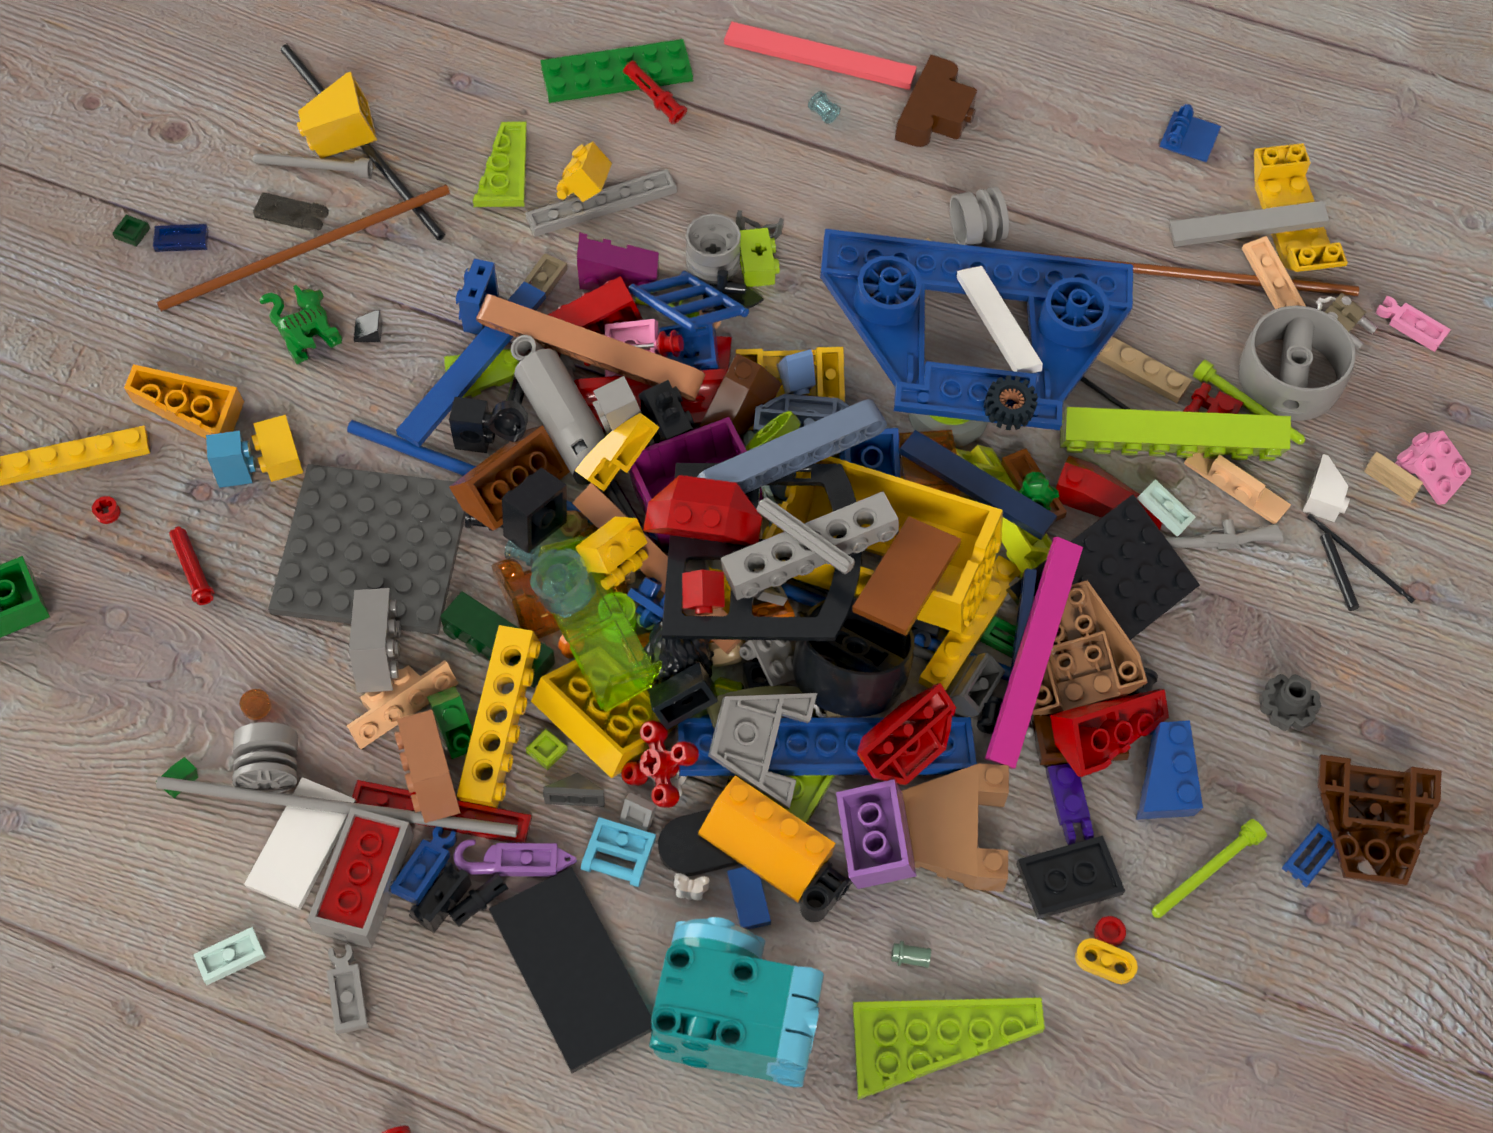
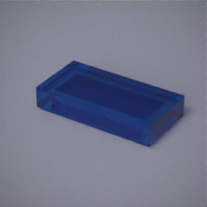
M207 224L155 226L154 251L207 250L208 226Z

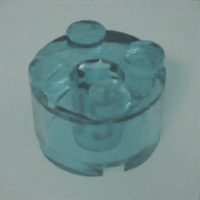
M565 548L566 550L558 551L551 549L541 554L534 561L531 568L530 585L545 609L566 618L580 611L590 602L596 592L595 582L585 561L576 551Z

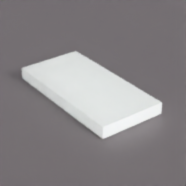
M303 777L293 795L352 803L357 802L356 799ZM286 806L244 883L246 888L301 910L342 832L348 814Z

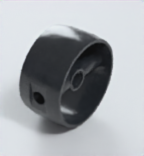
M855 596L848 617L835 641H796L793 655V675L800 691L803 694L817 693L815 705L829 712L849 717L872 716L891 708L905 689L914 659L915 641L912 630L910 629L905 636L854 613L852 607L859 596ZM825 600L814 605L805 617H817ZM820 655H822V656L828 658L829 660H831V661L837 663V666L834 665V664H832V663H830V662H828L827 660H825V659H824L823 657H821Z

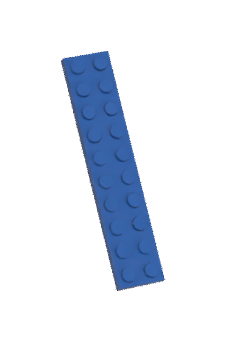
M885 717L811 718L809 723L791 718H781L768 771L779 775H871L857 755L861 738ZM952 717L951 731L946 750L918 775L950 774L977 764L971 717ZM688 718L677 724L678 742L693 743L699 751V757L695 764L692 766L679 765V776H737L708 756L715 730L710 718Z

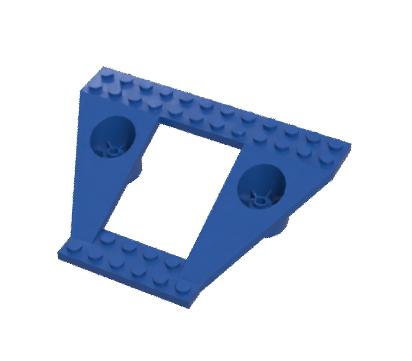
M825 229L820 278L895 386L893 411L990 422V415H985L986 408H984L988 389L993 381L996 383L997 378L1002 377L1005 380L1006 375H1011V380H1015V377L1019 376L1021 377L1019 382L1023 383L1025 379L1029 381L1028 388L1033 385L1035 388L1034 394L1037 393L1038 396L1034 415L1025 427L1060 430L1064 401L1112 339L1133 308V265L832 229ZM982 266L1002 299L1027 302L1029 342L1043 363L1042 371L1023 373L926 361L924 367L925 290L966 294L957 279V271ZM1008 399L1005 405L1007 404V407L1011 406L1012 408L1017 403L1014 400Z

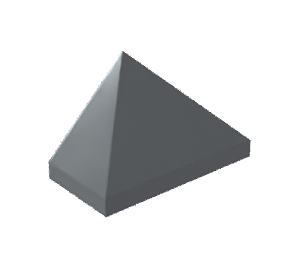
M579 773L543 787L545 804L605 807L604 790Z

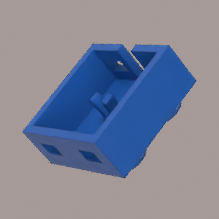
M474 259L471 268H467L465 271L463 289H459L456 295V304L460 308L459 320L462 321L464 332L478 335L485 326L479 323L476 317L487 294L499 296L494 262Z
M713 323L701 326L706 328L696 329L694 332L685 329L679 324L660 328V332L664 331L667 336H670L669 333L672 330H676L679 332L678 335L682 336L684 342L683 351H680L678 357H674L672 352H669L667 358L698 370L720 369L716 330Z

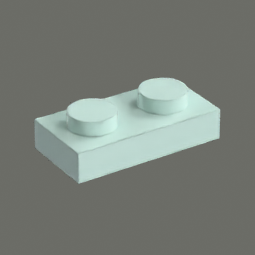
M1156 479L1136 498L1177 537L1196 518Z
M253 927L193 954L206 985L266 958Z

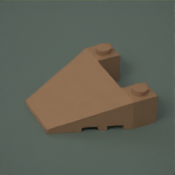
M979 763L902 790L915 867H922L935 872L937 876L944 879L948 877L961 882L965 887L972 890L1003 892L1008 881V850L978 848V805L1005 806L1009 794V765Z

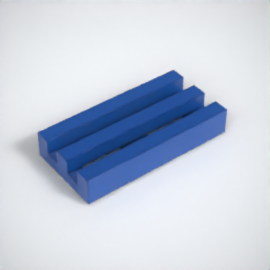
M1317 823L1282 869L1285 872L1290 871L1293 874L1292 877L1296 880L1299 878L1303 881L1302 885L1307 888L1336 851L1333 843L1309 875L1303 872L1328 840L1333 843L1331 832ZM1318 833L1323 835L1322 839L1301 865L1296 867L1294 862Z

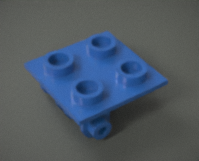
M1185 104L1180 107L1179 112H1173L1159 147L1207 163L1221 126L1193 117V107L1190 104Z

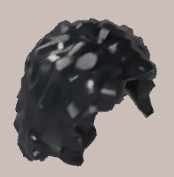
M663 621L658 622L653 627V631L649 635V642L642 650L644 657L641 665L644 666L642 674L649 682L650 689L698 662L701 663L711 678L713 666L711 659L714 656V652L709 648L710 639H662Z

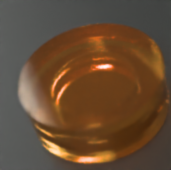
M251 689L242 695L240 708L247 718L258 720L269 713L271 701L263 690Z

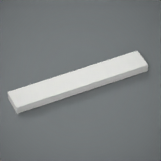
M978 266L957 271L959 283L1011 369L1015 372L1023 373L1042 371L1043 363L984 268Z

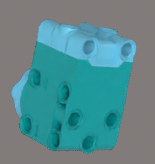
M710 917L708 919L678 921L675 925L671 946L665 954L652 1013V1034L649 1047L653 1049L658 1058L682 1063L695 1068H707L777 1082L789 1087H802L820 1009L818 1003L824 973L811 967H797L762 960L765 939L754 935L745 928L735 925L730 920Z

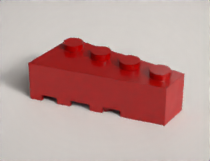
M621 276L606 282L603 286L587 292L580 298L562 305L557 310L547 314L605 335V324L643 320Z

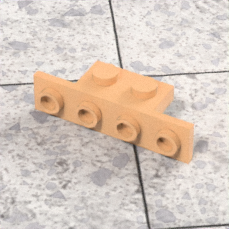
M1195 453L1193 457L1187 458L1184 462L1186 466L1272 524H1277L1291 507L1290 503L1267 489L1266 485L1221 455L1216 459L1204 458V453Z
M445 660L422 676L417 674L408 665L403 669H399L398 678L393 679V691L367 692L359 697L369 711L348 724L347 728L358 747L362 749L397 726V719L413 715L428 705L427 696L456 686L458 682Z

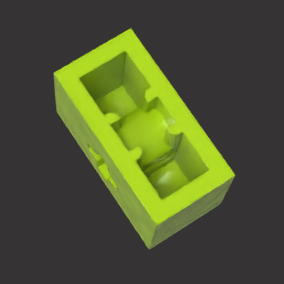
M768 228L740 230V267L743 283L746 284V287L775 285V274L780 273L779 260L773 257V253H776L775 239L770 238Z

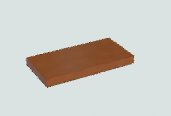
M908 516L852 607L853 612L906 636L959 549L961 538Z

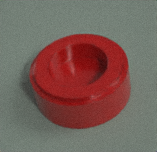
M1105 916L1097 922L1094 928V937L1097 940L1119 947L1126 937V927L1119 918Z

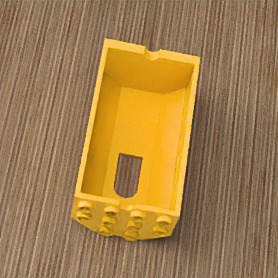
M831 456L814 463L841 464L851 483L856 502L884 491L899 519V531L909 516L961 538L959 549L917 619L960 634L964 632L965 627L971 626L995 567L993 565L996 553H999L1002 543L1003 510ZM796 472L795 478H811V472ZM787 486L785 497L788 499L786 502L783 501L782 504H778L803 523L832 512L828 496L822 486ZM772 523L770 527L767 526L765 528L762 539H768L785 531ZM863 524V525H861V527H869V526H871V525H869V524ZM897 535L886 542L880 541L872 544L865 551L884 557ZM824 564L814 568L809 574L798 575L793 578L829 590L835 567L831 564ZM861 566L855 596L861 594L874 570Z

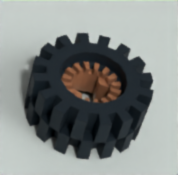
M1006 375L1005 380L1000 377L997 378L996 383L992 382L984 402V408H986L985 415H990L989 421L991 423L998 421L996 427L1001 428L1002 424L1006 425V430H1011L1012 425H1014L1015 430H1018L1021 424L1025 427L1031 421L1038 403L1036 402L1038 396L1037 393L1034 394L1035 388L1033 385L1028 388L1029 381L1025 379L1021 383L1019 382L1021 377L1016 376L1015 380H1011V375ZM1008 399L1014 400L1017 403L1012 408L1011 406L1007 407V404L1005 405Z

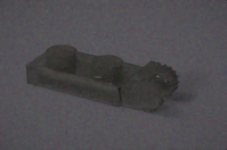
M262 192L253 213L255 218L300 229L321 230L323 222L319 217L326 218L329 210L324 205H319L318 203L310 204Z

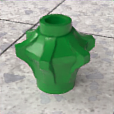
M1040 472L1027 474L1024 482H1022L1023 485L1019 493L1047 510H1051L1050 504L1053 499L1059 497V491L1049 485V480L1046 479L1044 474Z

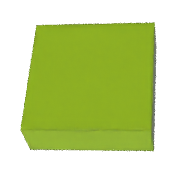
M546 728L525 748L526 753L546 770H549L568 751L567 745Z

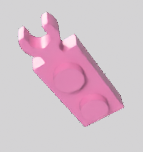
M1390 296L1385 298L1383 305H1379L1376 311L1378 316L1392 319L1389 324L1390 326L1433 352L1438 349L1451 331L1448 327L1407 303L1400 307L1396 300Z

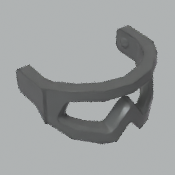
M738 210L736 225L739 227V231L746 230L745 223L754 226L756 229H776L774 234L770 235V238L776 240L782 234L784 218H780L777 224H766L761 227L758 222L743 217L742 211Z

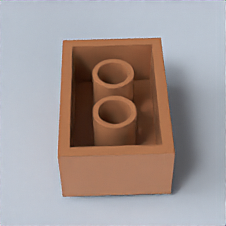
M428 710L397 719L400 731L395 732L394 735L398 749L405 750V752L399 755L403 770H410V773L405 774L409 793L416 792V794L411 795L415 813L422 812L425 823L459 814L457 798L433 711Z

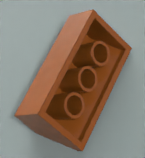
M541 425L525 430L523 437L519 441H509L449 486L463 511L491 530H496L503 525L502 498L508 491L515 489L527 476L533 475L540 468H543L559 480L570 471L545 428Z

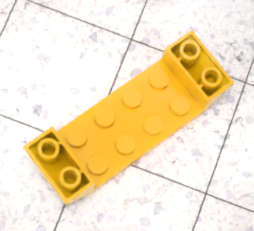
M1304 143L1255 148V190L1262 209L1315 202L1306 178L1311 162ZM1324 227L1271 234L1283 266L1289 270L1300 272L1343 267L1348 264L1341 243H1330Z

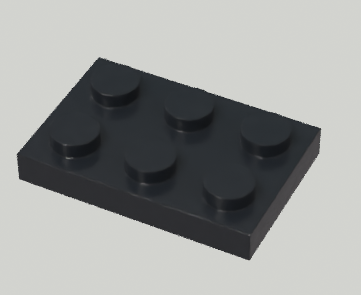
M1103 836L1018 859L1016 863L1037 919L1118 897L1125 892Z

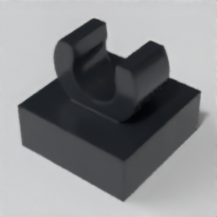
M918 619L915 620L911 627L914 629L912 631L914 641L917 635L921 634L926 637L924 648H929L932 642L931 636L938 638L941 630L939 626Z

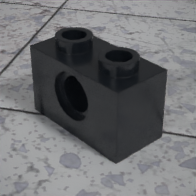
M454 397L449 423L455 449L487 453L489 443H494L495 434L488 427L492 412H489L487 401Z

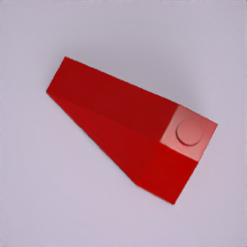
M1070 455L1064 464L1056 486V490L1059 491L1058 498L1062 505L1100 518L1129 496L1134 495L1137 498L1140 495L1098 465ZM1139 501L1160 530L1162 522Z
M1157 689L1075 707L1050 715L1055 745L1077 776L1083 777L1106 769L1112 764L1111 760L1120 753H1126L1131 749L1130 745L1141 736H1147L1160 722L1167 720L1169 713L1165 689Z

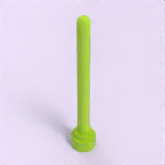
M1206 359L1195 370L1193 374L1195 379L1201 383L1203 381L1207 384L1210 382L1227 395L1244 402L1243 406L1255 415H1274L1216 374L1217 370L1214 369V365ZM1291 427L1290 439L1298 445L1303 444L1305 436Z
M1249 819L1241 826L1238 838L1153 907L1152 915L1155 918H1161L1246 846L1251 847L1261 843L1267 838V833L1258 821Z

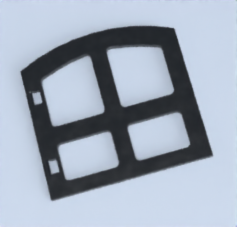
M676 463L675 479L679 475L697 477L702 471L719 463ZM812 464L796 471L811 472V478H794L793 472L767 484L773 486H822L828 496L832 512L856 503L851 483L841 464ZM760 488L745 494L756 509L759 503ZM670 535L662 639L836 640L855 598L860 577L862 552L848 554L855 560V564L850 572L843 574L835 568L828 595L817 617H756L752 614L753 597H744L736 600L732 589L728 615L685 616L682 614V573H685L686 563L689 560H721L722 557L748 546ZM837 535L836 539L843 538L844 536ZM783 557V558H781V559H779V560H780V561H787V560H789L790 558H788V557Z

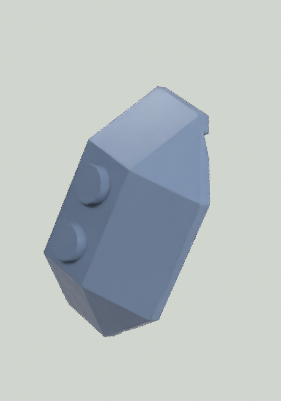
M783 394L764 405L761 404L756 407L753 432L756 434L774 418L787 411H792L799 419L801 428L845 409L849 405L839 398Z

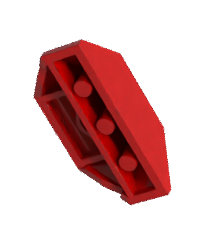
M679 475L648 502L643 531L751 546L759 542L763 518L736 482Z
M937 683L901 703L861 738L857 755L874 779L883 781L895 779L897 784L907 785L946 750L951 731L952 716L955 714L956 706L941 683Z

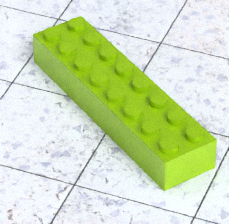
M1067 407L1062 414L1060 448H1067L1069 453H1082L1083 449H1094L1095 454H1110L1111 450H1121L1122 455H1138V451L1149 452V456L1161 457L1165 456L1167 452L1176 453V457L1190 458L1195 453H1204V458L1216 459L1219 455H1231L1233 460H1247L1248 456H1259V461H1275L1276 457H1281L1282 454L1290 450L1291 416Z

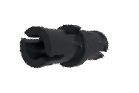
M496 873L477 890H470L468 892L469 896L451 910H448L447 913L453 918L452 920L456 925L460 927L478 911L486 910L488 903L509 888Z

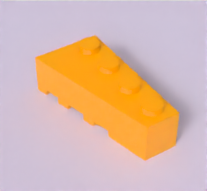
M134 364L124 386L133 403L205 439L206 435L233 432L244 404V400L237 387Z

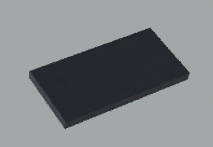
M572 867L489 908L490 914L571 1074L652 1032V1017Z

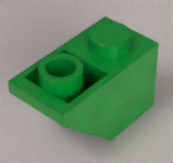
M455 686L427 696L451 759L467 754L473 729L462 698Z

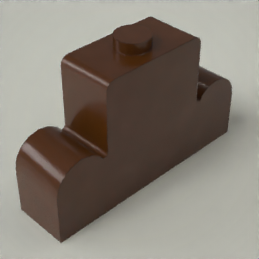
M932 54L930 55L897 122L896 141L915 147H924L931 141L932 132L958 140L967 122L972 123L976 111L974 105L977 89L956 82L958 66L954 62Z

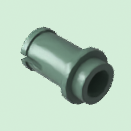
M900 941L899 944H893L891 962H897V966H901V963L929 968L931 948L904 945V941Z

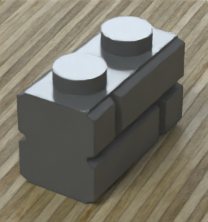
M983 653L978 656L967 657L946 690L956 706L955 717L979 715L984 707V703L988 701L1004 675V669L990 654Z

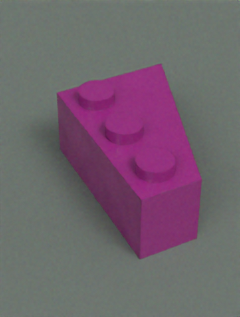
M579 232L577 250L579 289L593 291L603 286L606 282L620 276L627 289L631 284L639 286L658 281L659 252L628 244L626 248L611 245V240L603 238L602 242L587 239V234Z

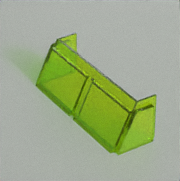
M579 536L541 546L534 573L537 580L536 583L565 640L569 642L570 650L600 709H604L607 712L649 689L652 686L653 680L659 675L662 661L650 662L612 588L606 590L602 587L601 580L605 578L604 573L586 571L575 547L589 536Z

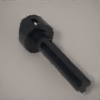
M514 374L506 401L498 403L493 408L488 423L489 429L494 434L511 442H517L523 437L528 423V413L522 406L525 393Z

